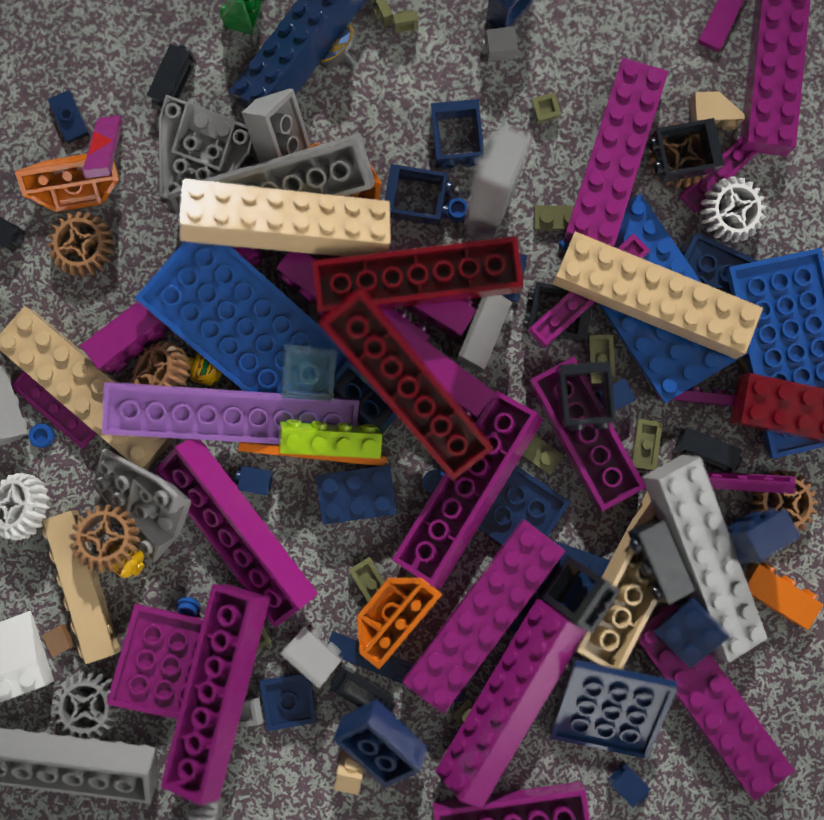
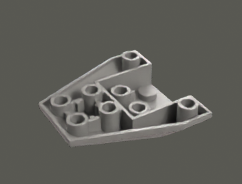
M166 95L159 116L160 197L171 200L169 194L177 187L183 186L184 179L200 181L237 170L250 154L253 145L246 124L198 105Z
M103 449L93 485L107 505L112 507V511L118 506L121 508V513L127 511L130 514L129 519H135L136 524L133 527H138L140 531L134 535L140 539V542L135 545L143 555L147 556L152 562H155L181 534L192 501L171 483L117 454Z

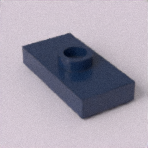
M70 90L48 99L64 139L68 144L90 135Z

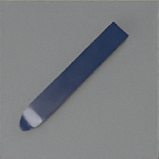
M334 631L328 641V644L333 642L342 651L339 655L343 657V660L402 684L404 676L413 665V663L391 655L383 666L378 669L360 655L359 641ZM463 690L460 691L453 702H460L465 699Z

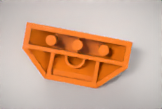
M87 154L45 160L15 171L22 196L32 199L54 212L104 204L120 178L115 161L113 162L110 175L85 178L83 167Z
M387 578L357 615L360 655L380 669L441 597L442 593L423 578Z

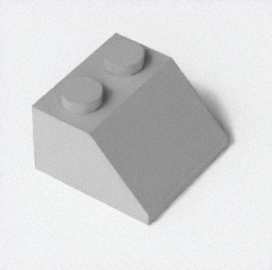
M305 625L286 646L281 655L320 688L341 662L343 657L339 654L342 651L333 642L327 644L321 638L323 634L315 626L308 627Z

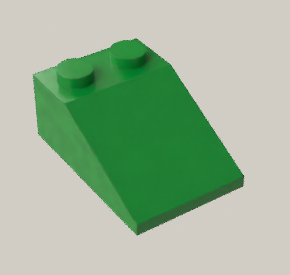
M227 0L226 5L223 4L220 11V18L225 28L253 35L263 0Z

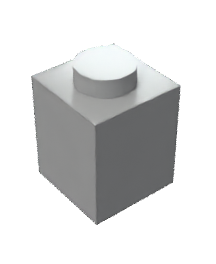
M515 26L486 30L485 39L481 40L482 53L487 54L488 62L516 59L518 46Z

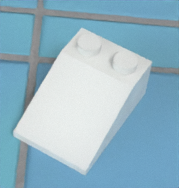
M31 611L0 622V702L46 686L54 681Z

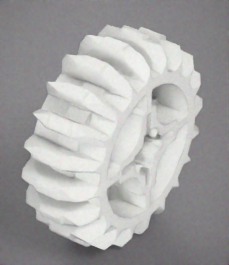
M730 177L728 180L724 178L719 180L718 184H713L710 187L711 191L709 190L704 194L707 199L703 200L700 204L706 207V209L701 210L700 214L706 215V219L702 223L710 225L707 231H715L713 238L721 237L722 242L730 240L732 243H736L739 240H747L748 236L755 235V229L763 226L760 220H763L766 216L761 211L765 210L767 206L761 205V201L765 197L757 195L760 188L752 189L753 182L745 183V178L742 177L739 179ZM740 207L735 212L727 214V211L732 210V208ZM722 219H725V220L729 223L730 226H728L727 224H725Z
M24 473L8 475L7 479H1L0 536L2 538L15 541L29 539L31 534H36L38 527H42V519L47 518L45 511L50 508L46 505L50 497L46 495L48 489L44 487V482L33 475Z

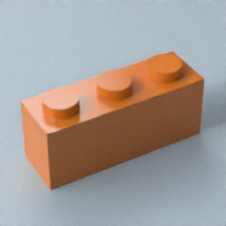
M761 562V564L751 563L744 576L752 597L800 628L809 630L824 605L816 600L818 596L805 588L803 591L795 587L796 582L785 575L779 577L774 574L775 569L764 562Z

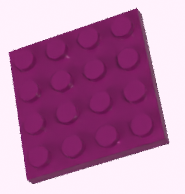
M135 603L106 704L178 719L203 618Z

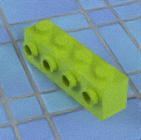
M287 420V422L280 421L278 447L280 453L380 459L383 434L378 427L371 424L352 426L349 423L331 425L322 421L302 423L299 420Z

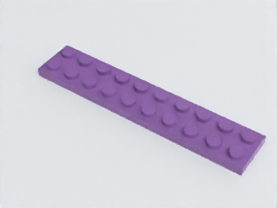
M105 382L102 434L278 444L280 421L299 420L302 423L322 421L331 425L349 423L352 426H357L359 399Z

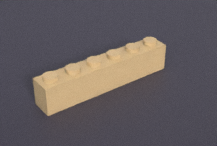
M74 510L42 520L44 524L42 532L50 544V559L57 567L56 579L58 585L61 588L63 587L65 594L63 599L64 606L67 611H70L72 617L71 629L74 635H77L80 644L78 645L79 655L85 660V664L115 655L121 650L96 569L90 571L88 564L84 567L79 564L80 559L73 557L76 550L70 549L69 545L75 541L71 540L69 535L77 533L72 529V525L80 526L81 524L78 520L79 512ZM85 542L87 552L92 555L88 542Z

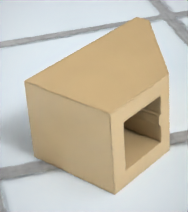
M695 92L689 100L691 122L714 118L716 127H722V130L729 131L736 129L745 119V114L720 92Z
M343 749L334 790L359 795L364 768Z

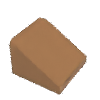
M62 624L42 635L52 657L76 646L66 624Z

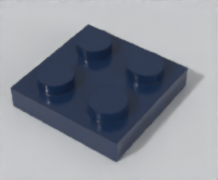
M693 597L654 629V632L690 669L730 638L729 633Z
M301 672L261 679L259 681L267 731L317 723L312 682Z

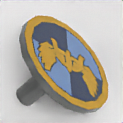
M348 24L321 60V64H327L330 69L343 60L349 67H353L356 64L357 60L348 51L356 35L352 25Z

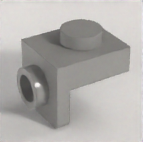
M259 698L245 699L238 727L258 726L264 723Z

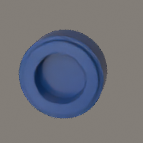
M36 424L29 431V441L37 448H47L55 440V432L47 424Z

